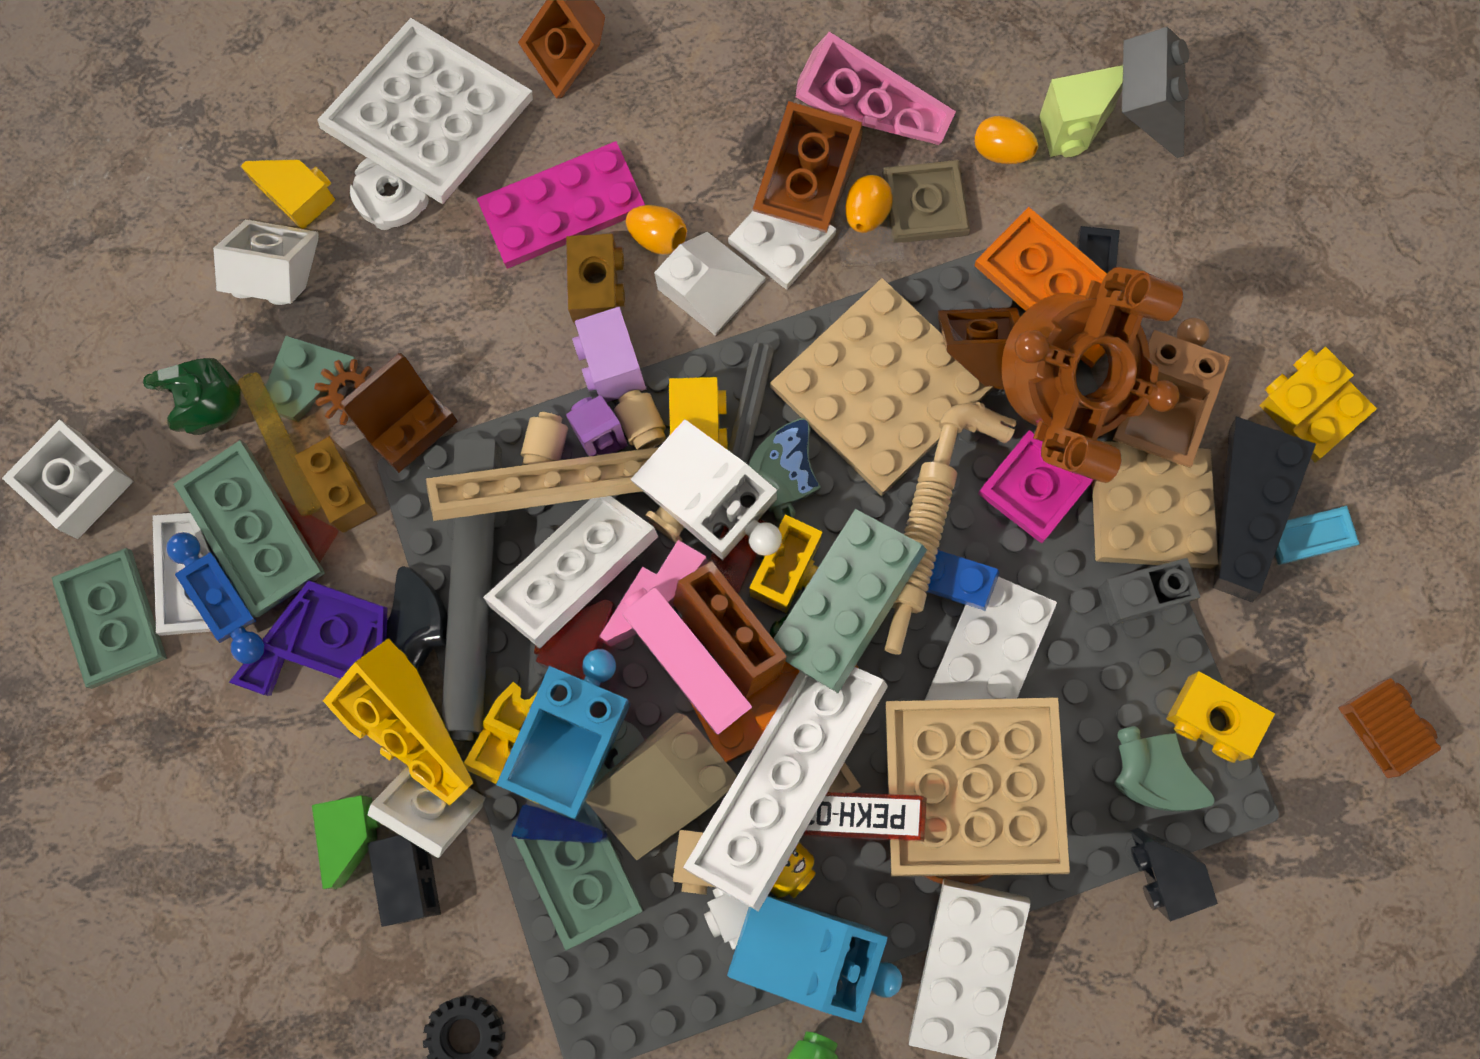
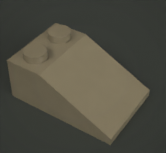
M676 712L591 788L585 801L629 853L638 860L708 810L729 791L737 775L686 715Z

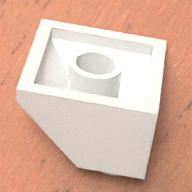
M708 232L680 244L654 272L658 290L715 336L766 280L762 274Z

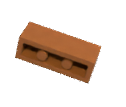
M712 561L678 580L673 605L745 698H748L779 678L787 656Z

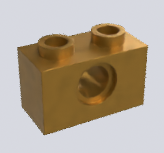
M613 234L566 236L568 311L573 323H575V320L616 307H625L624 283L618 284L617 271L624 270V254L622 247H616ZM601 273L606 275L604 280L599 283L588 282L589 277L593 274Z
M330 436L294 455L329 522L342 533L378 514L344 450Z

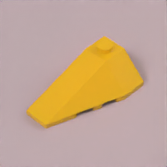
M389 638L357 660L324 698L323 702L350 732L360 739L367 735L382 746L380 749L382 756L389 761L394 757L398 758L409 767V772L413 779L448 805L455 802L473 784L417 669Z

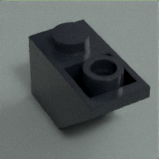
M1140 828L1131 830L1135 846L1130 848L1131 855L1140 872L1144 871L1148 884L1143 886V891L1152 910L1158 909L1171 922L1218 904L1207 867L1190 851Z

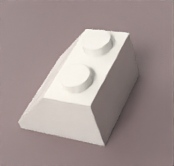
M252 220L243 221L213 248L216 290L232 293L237 298L255 297L266 299L276 305L291 304L306 288L318 243V232Z

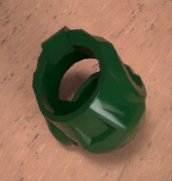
M215 358L196 359L152 372V374H147L143 379L145 388L173 394L175 407L167 417V424L169 429L175 432L186 431V433L193 435H203L235 418L242 401L239 384L219 360Z

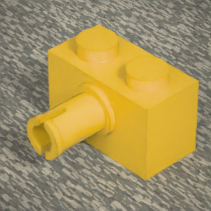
M785 514L778 528L782 536L781 546L775 553L764 557L749 587L750 597L787 614L798 589L806 588L818 569L814 565L815 561L813 558L821 543L823 532Z

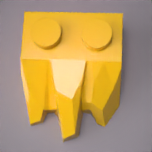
M512 682L500 694L483 721V730L464 761L467 771L497 784L537 692L530 699L524 700L521 698V688Z

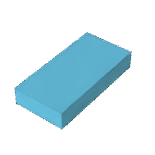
M1344 506L1288 520L1275 553L1278 565L1359 545L1348 507Z

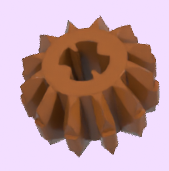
M355 359L350 361L349 372L344 371L340 360L335 361L334 368L338 374L336 377L324 368L321 371V375L331 382L330 385L315 383L314 389L317 391L328 392V396L320 397L315 401L316 405L323 406L330 402L332 407L325 413V417L330 419L339 410L342 412L339 424L343 426L348 422V415L340 406L344 395L337 393L338 386L340 385L344 388L345 382L354 383L353 390H355L366 381L365 378L373 370L370 366H367L360 375L357 374L358 361Z

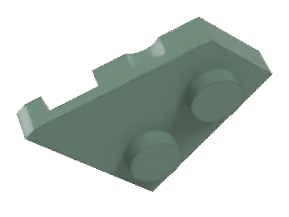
M285 336L257 407L264 412L298 422L312 409L313 404L318 398L325 397L328 392H320L314 389L315 383L327 385L331 383L321 375V371L325 368L336 377L338 374L334 368L335 361L340 360L346 372L349 369L350 361L357 359L350 355Z

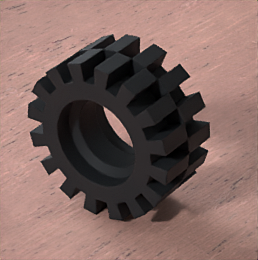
M474 995L456 997L439 1005V1008L429 1016L431 1020L429 1024L425 1025L423 1033H427L426 1039L423 1040V1048L428 1047L430 1053L426 1056L427 1059H495L503 1049L501 1044L505 1040V1032H502L504 1021L502 1017L499 1018L496 1014L498 1009L494 1005L490 1006L487 1004L486 999L482 997L475 998L473 997ZM459 1019L473 1021L480 1031L479 1044L470 1053L456 1051L449 1041V1031L452 1025Z

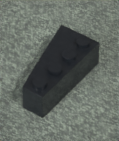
M1237 416L1235 417L1228 435V454L1224 475L1225 484L1220 513V533L1217 544L1218 565L1215 566L1214 589L1252 603L1259 596L1316 446L1315 443Z

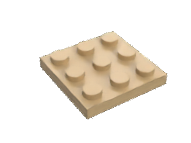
M1101 441L1117 447L1120 450L1122 462L1117 475L1110 482L1092 481L1095 560L1098 562L1162 565L1188 558L1190 567L1211 569L1217 566L1218 552L1211 449L1198 448L1191 468L1120 442Z

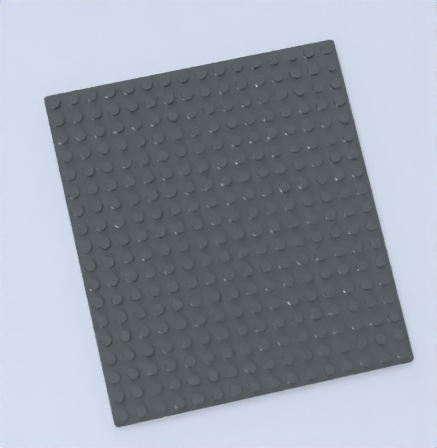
M986 249L888 282L895 291L941 334L938 310L1017 308L1020 317L1026 312L974 266L975 261ZM868 290L640 368L646 390L640 392L651 394L666 427L664 430L666 439L670 436L669 379L717 377L719 390H726L727 414H719L720 428H727L729 448L753 345L755 343L768 344L773 347L774 354L749 455V464L756 449L769 435L784 425L801 418L770 388V382ZM1080 359L1076 371V382L1079 391L1085 396L1095 392L1098 386L1090 367ZM585 387L441 437L400 473L384 458L378 461V471L408 566L419 573L434 588L446 609L447 615L454 518L433 521L426 478L453 475L455 439H495L502 449L501 468L522 466L524 457L521 456L529 419L531 417H538L540 412L552 413L562 417V424L568 427L561 460L589 457L572 429L566 414L572 411V406L578 401L587 397H592V399L598 397L597 390L589 391ZM993 388L980 403L984 404L987 409L1016 420L1015 427L1008 426L1015 429L1007 443H1002L998 439L977 430L971 432L963 428L961 433H957L949 466L954 468L958 475L954 489L951 490V502L948 505L949 510L946 512L947 518L944 519L945 525L942 526L944 530L943 533H940L942 538L939 540L940 546L937 549L996 568L1000 573L998 577L1057 602L1017 699L1058 698L1070 873L993 875L980 883L973 884L1029 897V912L1140 872L1131 855L1130 848L1135 846L1131 830L1140 828L1183 849L1194 852L1273 823L1279 818V812L1255 755L1251 759L1236 760L1235 763L1229 762L1212 752L1214 746L1200 738L1198 741H1192L1174 730L1176 725L1166 719L1188 676L1200 671L1224 685L1190 602L1149 617L1110 627L1098 587L1109 578L1158 565L1098 562L1095 560L1092 483L1042 544L978 495L979 490L1029 430L1035 434L1037 426L1024 420L1015 411L1004 389ZM618 399L606 402L617 417L614 409L619 404ZM809 426V461L821 488L812 495L793 503L792 506L796 511L794 519L823 532L821 543L813 558L815 561L814 565L820 566L855 509L905 534V527L911 512L910 508L913 505L912 500L915 497L914 493L918 484L921 466L923 463L934 461L938 443L881 496ZM1116 428L1098 436L1097 440L1118 442L1113 440ZM624 433L628 446L616 453L637 450L635 445L629 444ZM643 491L612 496L646 522L649 521L645 516L647 512L652 511L656 513L660 507ZM745 495L740 500V504L745 508H750L756 502L755 498L751 495ZM590 499L495 512L491 590ZM769 509L758 520L759 523H771L777 528L781 524L775 520L774 513L770 512ZM718 525L713 530V534L717 538H724L729 532L728 528L724 525ZM686 528L679 535L683 539L682 543L705 555L708 563L712 561L769 634L772 624L775 621H780L791 612L805 590V587L802 590L798 589L786 614L750 597L749 587L765 556L759 555L752 550L747 534L723 560ZM656 530L658 538L541 648L537 647L490 607L483 721L495 700L512 682L521 688V698L527 700L539 690L549 666L584 680L585 674L582 664L585 656L592 650L603 649L613 655L616 662V670L614 675L609 680L601 682L599 687L628 699L631 705L624 720L633 724L644 740L677 712L686 715L712 745L690 700L638 634L611 647L605 644L599 637L641 568L644 567L657 575L676 543ZM925 591L927 597L924 609L919 613H911L901 654H892L885 651L895 608L890 609L857 662L859 669L883 679L888 687L845 760L846 765L861 786L847 797L889 799L886 701L925 700L965 604ZM673 606L672 608L674 609V611L679 615V617L683 620V622L687 625L691 632L696 636V638L700 641V643L704 646L708 653L713 657V655L709 652V650L706 648V646L703 644L700 638L696 635V633L693 631L690 625L686 622V620L683 618L680 612L676 609L675 606ZM446 645L434 648L443 678ZM557 687L553 696L555 701H563L567 697L566 687ZM596 703L591 711L593 717L604 716L607 712V707L604 703ZM1213 709L1210 713V722L1215 729L1223 731L1226 726L1225 716L1220 711ZM1136 726L1140 729L1142 739L1176 733L1184 760L1192 772L1212 793L1214 804L1192 811H1164L1144 806L1123 794L1114 784L1123 768L1118 747L1121 745L1117 737L1118 731ZM474 734V741L464 742L467 754L470 753L480 734ZM615 748L610 750L604 762L608 769L615 766L613 758L618 755ZM753 750L727 763L737 776ZM474 774L480 794L486 797L483 805L563 1059H631L789 1001V999L727 976L735 949L732 950L729 941L724 942L722 935L714 938L704 916V913L711 911L707 902L715 899L712 890L716 889V887L708 886L707 895L682 892V883L673 882L679 831L636 860L602 821L644 911L565 951L512 835L556 811L532 802ZM728 792L708 810L680 830L704 833ZM805 830L799 842L814 856L815 861L812 869L816 872L815 876L795 898H792L790 895L778 898L771 892L768 896L875 929L888 937L880 963H892L928 950L942 884L933 882L924 876L891 877L890 834Z

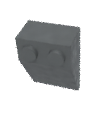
M1164 27L1124 40L1122 113L1176 158L1184 156L1185 100L1189 96L1188 84L1185 79V63L1189 61V49L1183 39H1180L1168 27Z

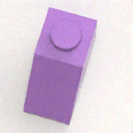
M601 395L594 399L587 397L578 401L572 406V411L566 414L572 429L588 456L616 453L628 446L620 422Z

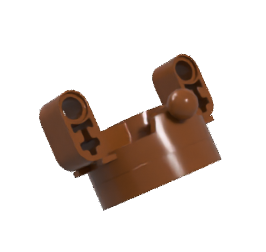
M1116 267L1107 273L1102 283L1091 280L1086 296L1073 293L1049 296L1031 306L1019 318L1008 336L1003 351L1002 381L1007 398L1015 411L1024 420L1037 426L1033 438L1043 441L1041 447L1043 461L1095 481L1108 483L1113 480L1120 469L1122 462L1121 453L1117 447L1098 441V436L1113 430L1125 421L1127 417L1141 415L1147 405L1157 412H1168L1175 408L1180 396L1178 387L1169 380L1157 381L1159 367L1150 359L1148 341L1140 324L1143 318L1163 322L1172 319L1178 313L1183 302V290L1180 286L1145 271ZM1099 344L1103 347L1108 357L1107 377L1095 392L1083 396L1077 387V366L1083 354L1093 345Z

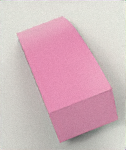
M678 540L657 575L642 567L599 636L601 640L611 647L637 634L624 618L622 612L628 608L624 601L642 587L647 592L656 587L670 606L673 607L678 580L708 563L706 556Z

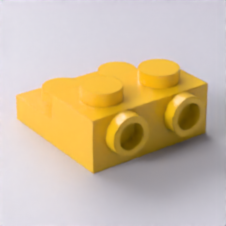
M1324 347L1318 354L1312 349L1306 352L1293 364L1298 371L1289 379L1284 374L1276 378L1265 389L1269 396L1259 405L1286 434L1316 444L1311 456L1315 463L1377 409L1349 381L1354 374L1327 347Z

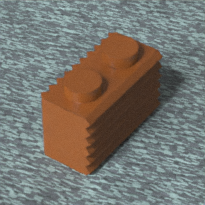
M1391 678L1377 682L1338 707L1387 778L1403 775L1441 750L1440 745L1436 743L1438 736L1434 727L1426 719L1420 718L1415 713V709L1410 706L1412 698L1404 686L1400 683H1395Z

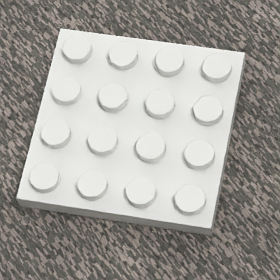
M410 18L318 118L320 129L436 201L444 204L533 100L532 90Z

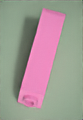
M642 587L624 601V604L628 607L622 612L624 618L715 734L721 733L752 708L747 699L656 587L649 592Z

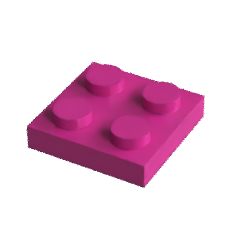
M1029 430L979 490L978 495L1042 544L1092 483L1093 479L1066 471L1043 461L1041 456L1043 441L1034 439V433Z

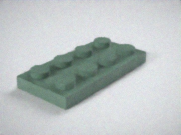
M241 440L173 484L252 616L259 618L300 591L308 581H315L325 574L249 447Z
M855 509L774 637V641L787 656L785 662L834 692L839 693L926 553L927 549L923 544Z

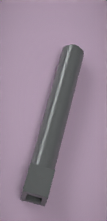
M455 439L453 475L501 468L502 449L495 439ZM495 512L454 518L441 719L452 741H474V734H480L483 730L490 607L483 597L491 591Z

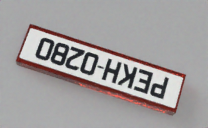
M827 792L802 836L924 842L927 798L919 795Z

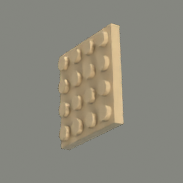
M883 278L770 382V388L801 418L806 419L809 426L881 496L938 443L942 430L939 428V423L945 412L955 405L980 402L994 388L993 386L985 387L948 354L943 335Z
M1058 698L886 701L889 799L920 800L918 836L890 834L891 877L1070 873Z

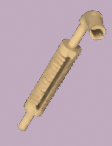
M980 402L955 405L945 412L939 423V428L942 430L934 461L923 463L921 466L918 484L914 493L915 497L912 500L913 505L910 508L911 512L909 513L904 535L923 544L927 551L892 608H895L885 645V651L889 653L901 654L911 613H919L924 609L927 597L925 591L929 589L927 584L931 581L929 578L932 576L931 569H934L933 562L936 561L935 555L938 553L939 540L942 538L940 533H943L944 530L942 526L945 525L944 519L947 518L946 512L949 510L948 505L952 497L951 490L954 489L958 475L957 471L949 466L957 433H961L963 428L971 432L977 430L998 439L1002 443H1007L1015 429L1008 426L1015 427L1016 420L987 409Z

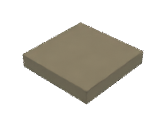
M959 160L883 168V179L890 185L893 194L892 208L888 214L893 244L969 235L970 226Z

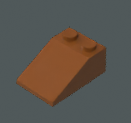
M788 101L753 206V211L827 233L851 175L862 142V122Z

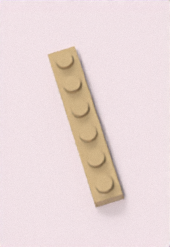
M659 447L426 478L433 521L642 492L631 481V478Z

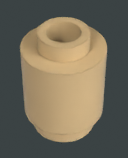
M633 390L625 393L618 399L619 404L615 407L614 411L630 445H635L637 450L654 448L666 440L664 434L666 427L650 393H641L640 390Z
M540 412L538 417H531L529 419L521 456L524 457L522 465L561 460L568 427L562 424V417L552 413Z

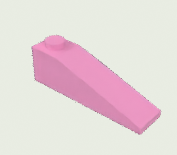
M828 32L813 49L798 79L795 96L815 109L860 121L862 126L936 145L942 143L956 113L947 105L831 32Z

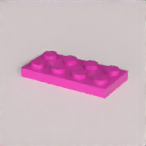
M617 141L477 198L507 269L566 245V236L590 235L626 220L627 214L633 208L645 205Z

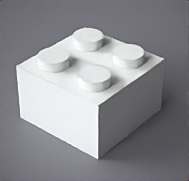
M58 420L2 477L7 484L56 529L76 539H79L134 482L80 432L61 420Z

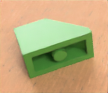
M360 795L312 805L323 889L342 888L369 851L368 843L377 840L376 828H380L381 823L367 815L372 803V797Z

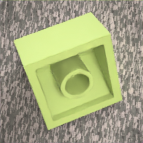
M1123 65L1051 80L1039 116L1050 157L1058 155L1073 157L1088 149L1114 110L1122 92Z

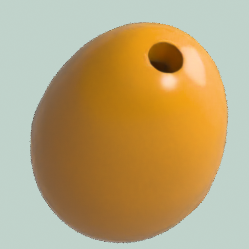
M989 117L980 123L975 134L974 141L978 152L984 158L995 163H1023L1033 158L1038 149L1037 138L1031 130L1010 117Z
M866 175L859 178L851 186L846 198L845 211L847 221L853 230L859 233L871 232L879 227L888 216L892 208L893 194L886 180L877 175Z
M642 205L633 208L627 214L626 227L630 235L641 246L651 252L671 254L686 240L687 227L684 220L669 208L656 205Z

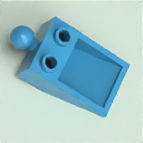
M603 649L592 650L585 656L582 664L585 674L584 680L549 666L497 781V786L573 819L577 818L615 742L631 705L628 699L599 687L601 682L609 680L616 670V662L613 655ZM559 686L566 687L568 692L567 697L563 701H555L553 699L555 691ZM596 703H604L607 707V712L602 718L592 716V707Z
M767 896L759 912L751 907L748 908L727 976L734 980L821 1012L859 1023L862 1022L871 991L879 997L889 998L896 995L902 986L900 970L891 963H880L888 937L869 926L772 896Z

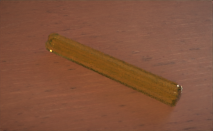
M257 372L243 375L238 380L240 390L299 514L305 516L315 513L321 508V505L294 456L298 453L261 375Z

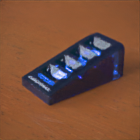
M525 804V806L522 805L512 837L530 840L600 843L606 842L608 834L605 830L533 805Z

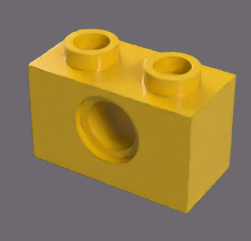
M1198 671L1188 676L1166 719L1176 725L1174 730L1180 735L1192 741H1198L1199 738L1214 746L1212 748L1214 754L1235 763L1236 760L1243 761L1253 758L1275 713ZM1213 709L1220 711L1225 716L1226 726L1223 731L1215 729L1210 722V713Z

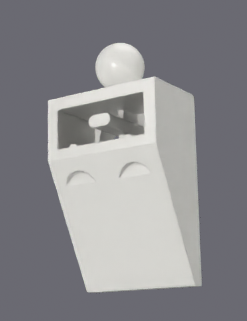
M685 419L631 478L635 485L722 560L746 534L749 536L750 547L759 555H771L781 546L782 536L779 529L771 523L758 522L761 516L777 500V490L745 462ZM745 495H751L756 500L750 508H745L740 504L741 498ZM724 525L728 528L729 532L724 538L714 536L713 530L716 526Z

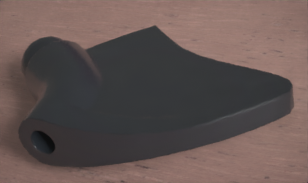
M402 566L398 569L396 575L394 601L389 619L387 620V639L389 638L407 656L408 660L418 671V666H423L434 648L446 645L448 615L440 597L428 581L415 570Z

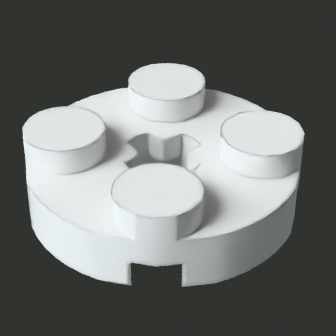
M368 158L362 161L354 172L356 177L353 181V187L350 185L352 202L366 221L373 223L381 230H388L392 227L409 223L421 211L426 209L429 198L427 194ZM386 183H390L393 187L399 185L394 195H380L385 191L383 186Z

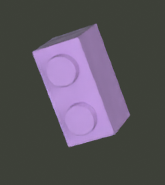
M620 307L575 320L579 336L572 338L579 361L587 359L589 367L583 368L582 373L589 391L597 390L598 396L601 395L605 402L619 399L625 393L633 390H646Z

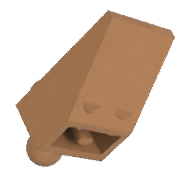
M1199 318L1184 320L1177 329V338L1153 330L1147 341L1150 359L1159 367L1157 381L1169 380L1176 385L1180 394L1179 402L1175 408L1168 412H1157L1147 405L1141 415L1127 417L1125 421L1116 427L1113 440L1185 467H1192L1231 358L1202 347L1209 338V328L1203 320Z

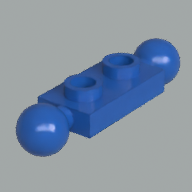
M187 532L174 534L167 542V554L172 561L185 565V568L176 572L175 576L219 643L230 637L232 638L231 653L238 662L251 664L258 661L264 653V642L258 634L245 629L256 621L211 552L199 558L200 543L194 535Z

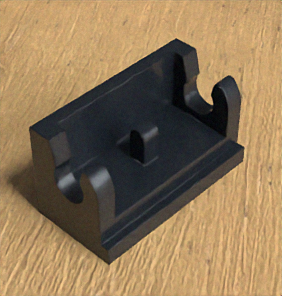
M401 835L369 842L368 849L381 927L441 915L431 853Z

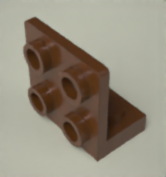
M402 353L394 356L340 402L341 408L373 449L398 473L458 422L454 414L430 393Z

